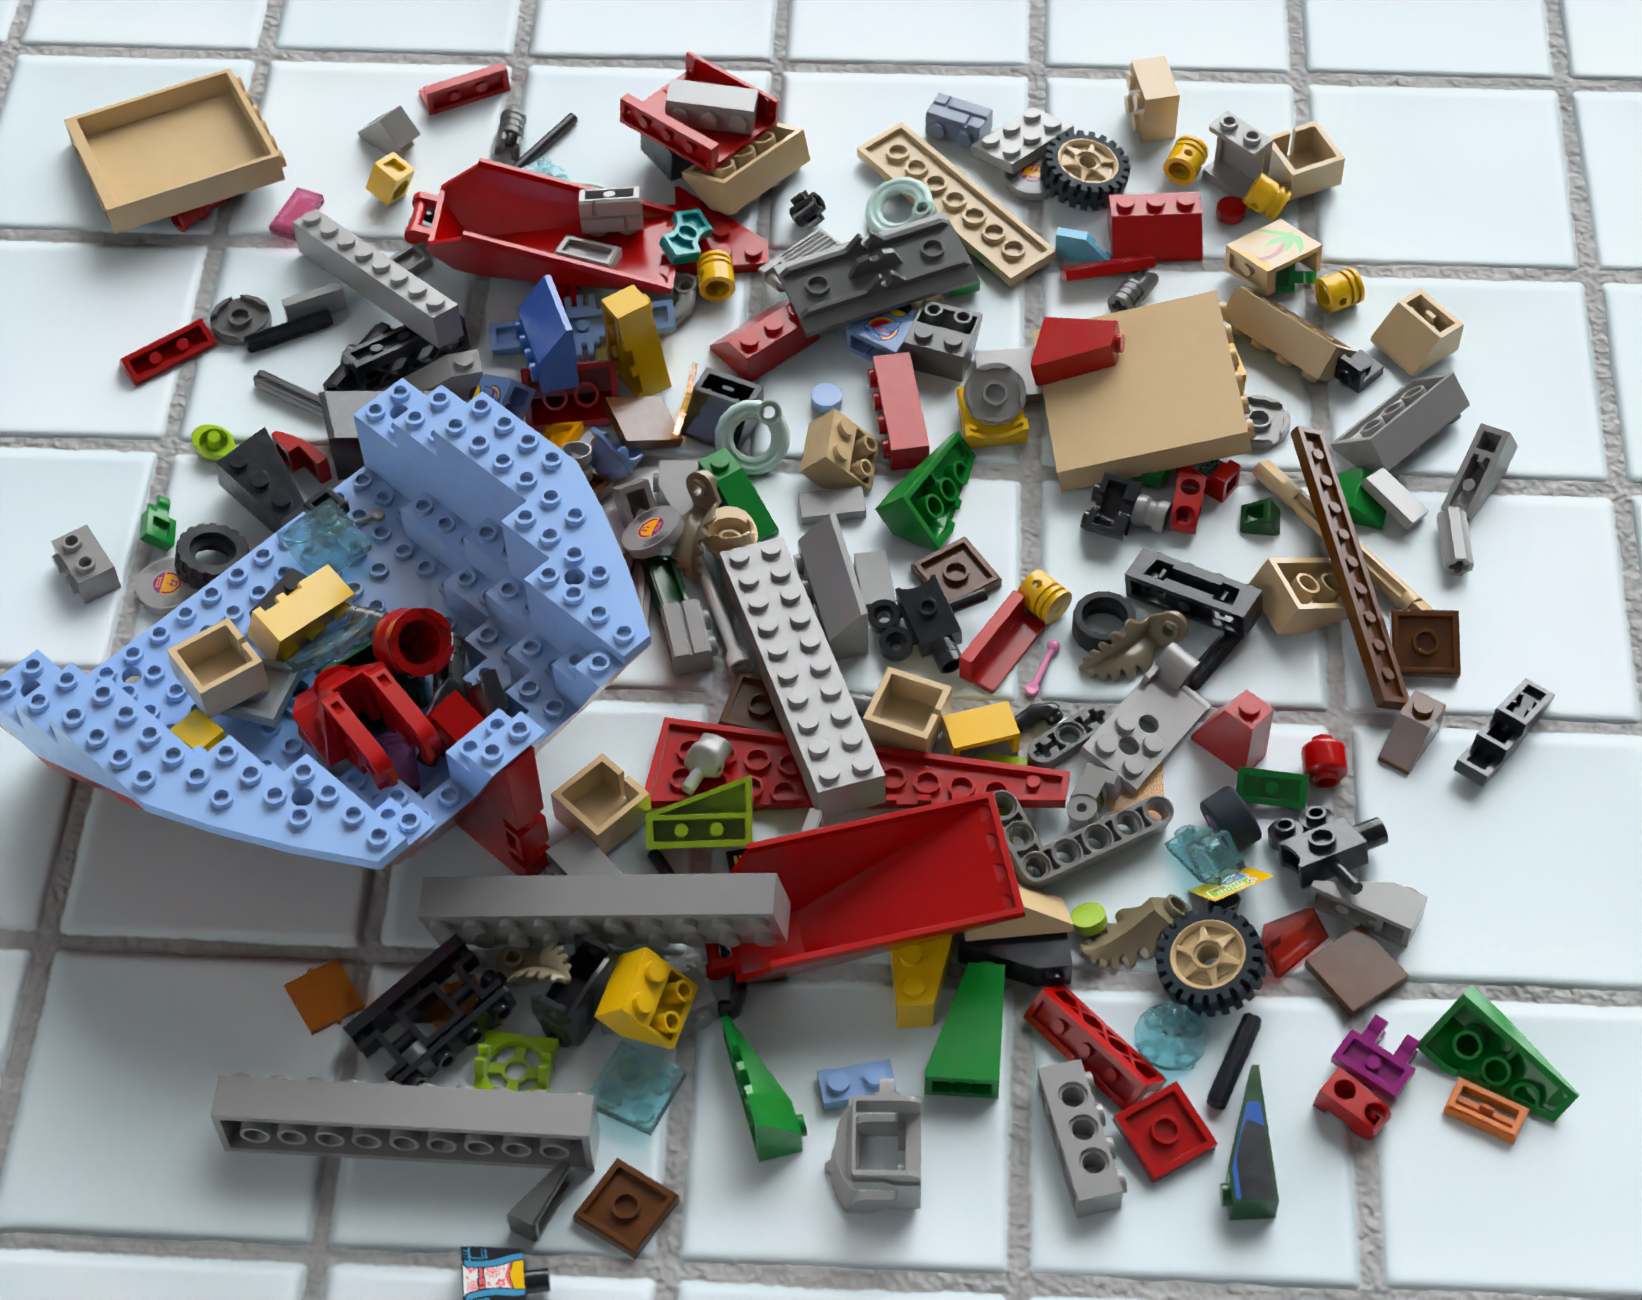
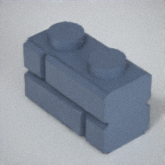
M938 93L933 104L926 111L925 132L938 139L943 138L956 142L962 147H971L973 143L989 134L992 130V109L943 93Z

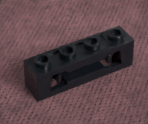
M1143 548L1125 573L1126 596L1166 611H1179L1190 620L1242 639L1247 637L1263 613L1261 589L1227 578L1220 573H1213L1199 568L1192 563H1185L1161 552ZM1152 588L1158 590L1159 594L1161 595L1166 593L1165 599L1150 594L1148 592ZM1215 611L1219 612L1221 617H1225V615L1232 617L1233 624L1215 618Z

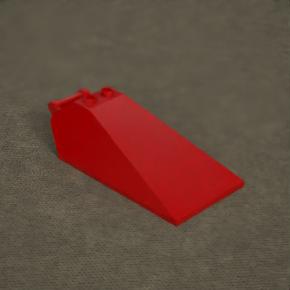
M479 157L477 164L442 184L439 196L421 191L414 194L412 200L413 213L410 225L405 229L404 238L410 244L427 243L426 251L452 269L482 277L540 282L544 276L551 275L553 282L556 284L619 290L634 284L640 292L671 294L676 264L672 265L659 242L661 236L674 230V224L671 220L674 212L681 210L641 200L643 230H637L636 233L630 235L621 234L619 231L607 232L606 235L600 237L591 236L590 233L582 234L579 190L598 188ZM428 209L435 210L431 228L422 226L425 211ZM569 235L621 247L622 257L614 269H609L554 254L565 236Z
M989 791L747 843L746 851L730 873H777L791 902L788 942L776 943L772 947H763L755 943H741L737 947H731L732 956L724 958L721 956L719 943H705L708 960L705 970L707 978L710 980L723 979L730 973L736 974L738 984L771 980L1026 917L994 792Z

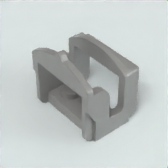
M879 1079V1092L870 1095L851 1096L849 1104L840 1118L831 1160L825 1163L824 1170L826 1174L831 1176V1184L835 1196L846 1213H873L882 1210H914L921 1208V1100L915 1096H901L898 1092H894V1079ZM856 1112H895V1113H896V1114H861V1115L856 1116ZM861 1136H898V1151H905V1162H898V1170H860ZM860 1190H896V1191H860Z

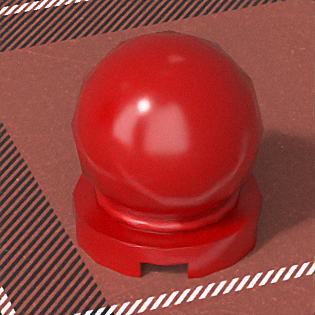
M399 608L391 611L376 623L371 637L373 655L378 662L383 661L388 670L397 676L425 677L430 674H436L449 663L454 652V646H451L452 636L449 630L452 629L451 625L441 613L431 608Z

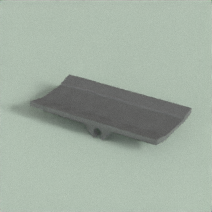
M944 212L879 233L868 230L869 236L863 238L858 233L850 242L773 266V271L791 302L806 338L979 282L974 265Z

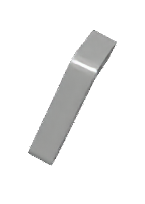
M1005 790L994 792L997 806H1002L1008 813L1007 816H1000L1016 879L1018 882L1040 890L1161 834L1174 816V807L1171 801L1164 796L1155 795L1043 846L1014 794ZM1148 811L1158 812L1162 821L1153 820L1149 816ZM1123 824L1128 826L1132 834L1125 835L1121 833L1117 825ZM1009 837H1020L1024 841L1025 846L1018 847L1013 845ZM1094 838L1098 840L1102 848L1094 849L1088 844L1087 839ZM1064 852L1068 854L1072 862L1063 863L1057 858L1056 853ZM1033 866L1037 868L1041 873V877L1030 876L1025 867Z

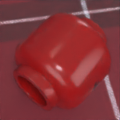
M1320 734L1314 736L1312 741L1307 742L1302 747L1303 774L1309 775L1308 781L1313 783L1315 787H1335L1346 777L1348 773L1347 753L1341 741L1333 739L1331 735Z

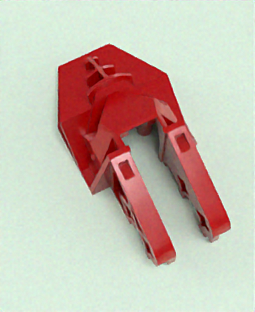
M383 661L351 668L349 665H334L326 668L314 679L311 688L296 696L292 715L298 724L299 737L330 767L347 758L363 775L369 772L379 790L389 785L391 787L397 785L399 778L386 752L358 719L361 712H366L371 721H376L383 717L387 729L393 733L399 732L407 746H417L422 759L428 765L435 762L434 758L442 754L440 751L442 743L435 728L397 683Z

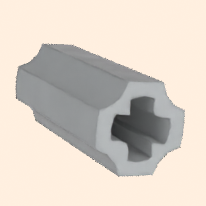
M1447 507L1446 510L1437 514L1444 571L1449 572L1451 576H1463L1464 573L1472 571L1474 566L1466 512L1461 511L1459 507Z

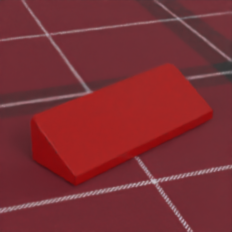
M200 318L121 358L119 365L132 383L138 386L216 346L217 343L203 319Z

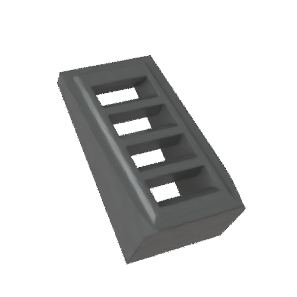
M562 1160L507 1214L510 1229L514 1233L534 1242L539 1240L574 1182L569 1162Z

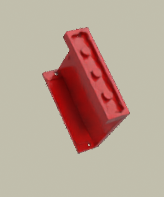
M691 51L686 52L685 72L675 79L758 90L757 116L753 135L692 128L666 115L665 101L670 82L644 101L629 93L620 98L621 123L709 173L716 170L778 124V99Z

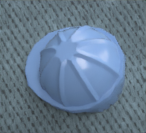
M593 426L590 429L594 436L590 442L592 460L589 462L593 470L598 475L608 479H620L628 474L632 475L634 473L633 469L640 462L643 454L638 449L623 447L621 442L611 443L608 432L602 434Z

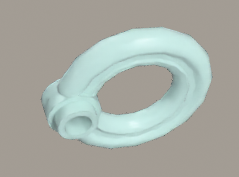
M899 177L884 182L873 191L867 201L865 210L868 227L877 233L938 214L931 191L923 182L911 177ZM898 194L912 196L916 202L912 209V217L902 223H890L885 220L882 213L883 207L891 197Z
M744 400L734 404L720 416L715 429V447L717 451L725 447L743 467L747 475H761L773 470L785 458L790 446L789 427L785 417L782 415L780 405L774 400ZM767 406H771L775 410L771 418H766L763 415V410ZM757 419L762 424L768 426L771 433V443L763 454L746 456L736 448L734 432L742 421Z

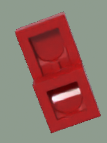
M280 431L271 433L272 441L283 462L293 473L305 467L321 484L332 479L328 458L320 450L296 436Z

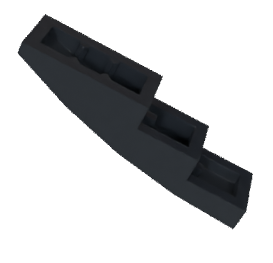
M1525 678L1496 707L1492 719L1476 734L1473 744L1457 759L1453 770L1484 787L1528 735L1551 704L1556 694Z

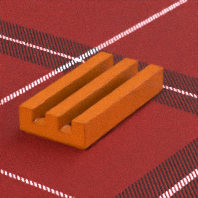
M1459 1077L1443 1112L1514 1145L1529 1109ZM1462 1092L1484 1103L1479 1104L1469 1098L1460 1095V1093ZM1495 1108L1517 1117L1516 1120L1495 1111Z

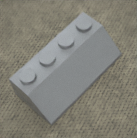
M1454 373L1413 378L1330 445L1335 452L1356 467H1365L1373 472L1384 467L1389 473H1392L1399 468L1398 463L1404 458L1417 454L1420 451L1419 446L1424 442L1438 437L1441 434L1440 429L1445 425L1461 418L1460 413L1468 408L1470 403Z
M836 512L829 513L798 540V554L793 555V560L798 574H803L804 579L801 580L811 600L835 660L838 661L869 654L868 612Z

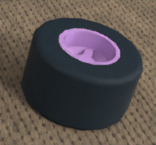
M1225 786L1200 802V810L1208 826L1230 854L1237 855L1261 839L1262 832L1254 815L1232 787Z

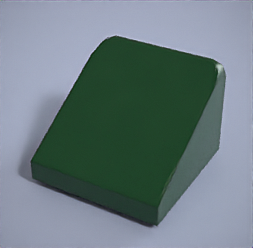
M1271 497L1241 505V533L1270 536L1280 534L1281 513Z

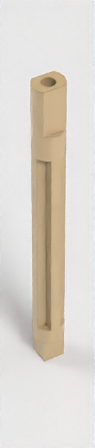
M1270 460L1259 462L1253 470V475L1323 538L1310 496ZM1359 542L1372 584L1399 609L1434 610Z

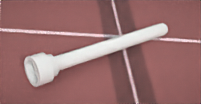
M700 555V558L703 560V565L700 567L702 570L700 583L728 651L725 658L727 670L733 677H737L739 670L750 673L754 668L749 651L740 647L705 557Z

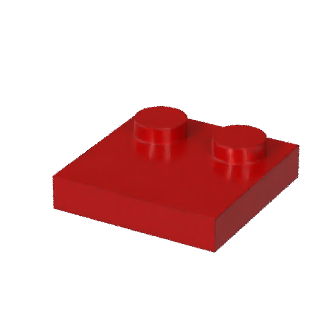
M1177 1081L1115 1114L1112 1119L1152 1183L1214 1150L1218 1145Z

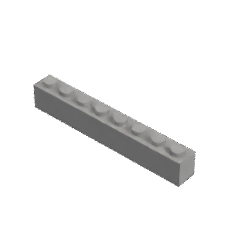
M318 209L309 211L302 217L292 221L300 253L438 349L464 335L457 303Z

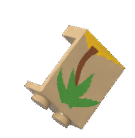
M1279 219L1227 244L1225 271L1267 297L1275 293L1276 272L1298 261L1313 271H1320L1322 244L1284 220Z

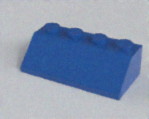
M546 275L517 308L519 320L514 321L516 339H519L522 354L524 353L526 366L530 369L532 382L538 381L542 393L579 387L573 329L551 275Z

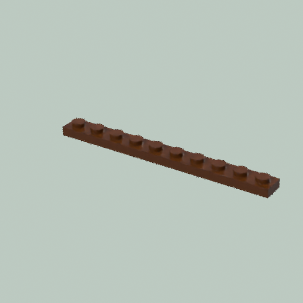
M1297 425L1290 432L1376 707L1401 711L1409 696L1323 430Z

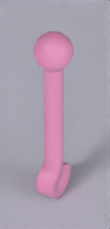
M1056 640L1048 642V651L1033 681L1025 687V693L1029 697L1038 695V684L1053 654L1060 649V644Z

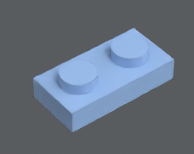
M890 1059L817 1071L824 1111L847 1107L851 1096L870 1095L879 1092V1079H894ZM894 1080V1092H897Z

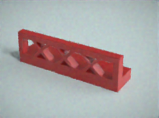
M1064 985L1041 989L1023 1016L1030 1025L1069 1061L1081 1059L1085 1072H1091L1094 1084L1122 1110L1141 1101L1147 1092L1161 1089L1167 1081L1161 1073Z

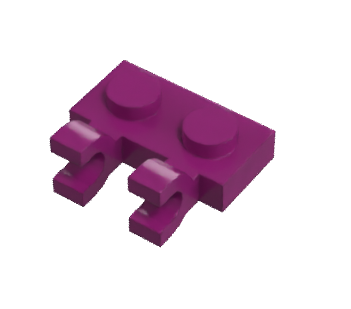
M1375 1014L1362 1034L1351 1029L1333 1053L1331 1063L1395 1102L1415 1074L1416 1068L1410 1064L1418 1054L1416 1049L1419 1047L1420 1041L1407 1034L1394 1054L1388 1052L1378 1045L1386 1035L1385 1028L1388 1025V1021Z

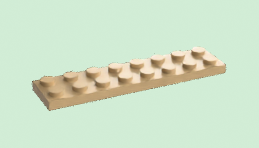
M903 122L898 123L857 147V157L885 181L899 177H911L923 182L931 191L938 213L944 212L949 218L964 248L1010 287L1056 259L1057 250ZM902 194L913 205L916 203L912 196Z

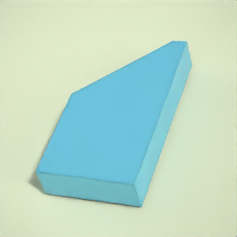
M1058 227L1055 243L1056 256L1085 262L1110 260L1112 257L1109 252H1103L1095 244L1096 240L1088 232Z

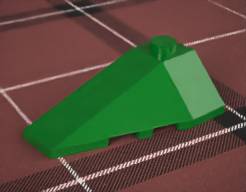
M959 431L950 435L896 485L876 507L875 510L893 535L936 551L953 532L955 523L952 519L955 511L960 509L962 500L959 498L962 486L968 483L976 457Z
M1472 985L1461 994L1420 1040L1418 1049L1443 1072L1454 1077L1457 1075L1528 1108L1530 1112L1553 1123L1580 1095L1508 1018Z
M728 1015L721 1017L723 1039L758 1161L763 1162L802 1152V1137L807 1136L803 1115L795 1114L790 1098Z

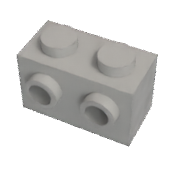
M87 524L51 541L56 553L51 556V559L59 573L65 571L67 576L64 578L73 595L79 593L85 604L121 587L114 565Z

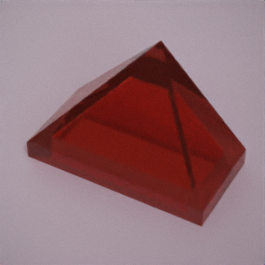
M1308 907L1263 924L1261 942L1265 951L1266 961L1275 978H1281L1328 939L1329 935L1314 907Z

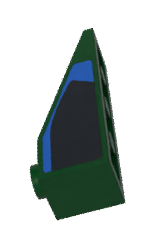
M1251 1065L1229 1160L1226 1182L1220 1183L1219 1187L1221 1206H1228L1229 1220L1275 1218L1279 1204L1259 1065Z

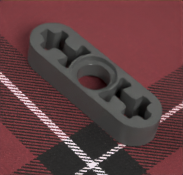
M1101 704L1088 705L1032 740L1027 749L1028 765L1054 769L1078 754L1082 746L1111 715L1110 710ZM1070 732L1076 734L1079 740L1075 743H1065L1061 740L1060 736ZM1037 752H1040L1041 754H1046L1049 752V757L1047 758L1044 755H1040L1038 757L1036 755Z

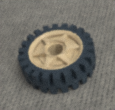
M1072 130L1066 131L1065 135L1061 133L1057 135L1056 139L1053 138L1050 141L1042 159L1040 179L1044 181V188L1050 189L1049 194L1052 197L1059 195L1058 201L1064 204L1066 201H1069L1068 207L1074 209L1076 204L1080 205V210L1087 211L1089 206L1092 211H1098L1100 206L1103 210L1107 209L1109 195L1123 194L1128 182L1131 169L1130 164H1128V156H1123L1124 150L1121 147L1116 148L1117 143L1113 140L1107 143V137L1102 134L1099 138L1095 137L1096 132L1089 131L1088 135H1085L1084 130H1077L1076 135Z
M1207 906L1199 907V914L1194 915L1192 910L1185 912L1187 919L1184 921L1177 917L1172 921L1174 928L1171 929L1167 926L1163 931L1165 939H1159L1157 944L1159 952H1155L1157 973L1170 999L1186 1012L1190 1009L1194 1015L1201 1016L1203 1011L1207 1017H1216V1011H1220L1222 1015L1230 1014L1229 1008L1232 1006L1236 1010L1244 1007L1242 1001L1247 999L1250 1002L1255 997L1253 990H1260L1263 985L1261 977H1265L1267 971L1263 944L1253 925L1249 924L1243 915L1238 917L1236 911L1228 908L1225 913L1222 907L1214 906L1213 912H1209ZM1218 958L1215 963L1204 965L1208 959Z

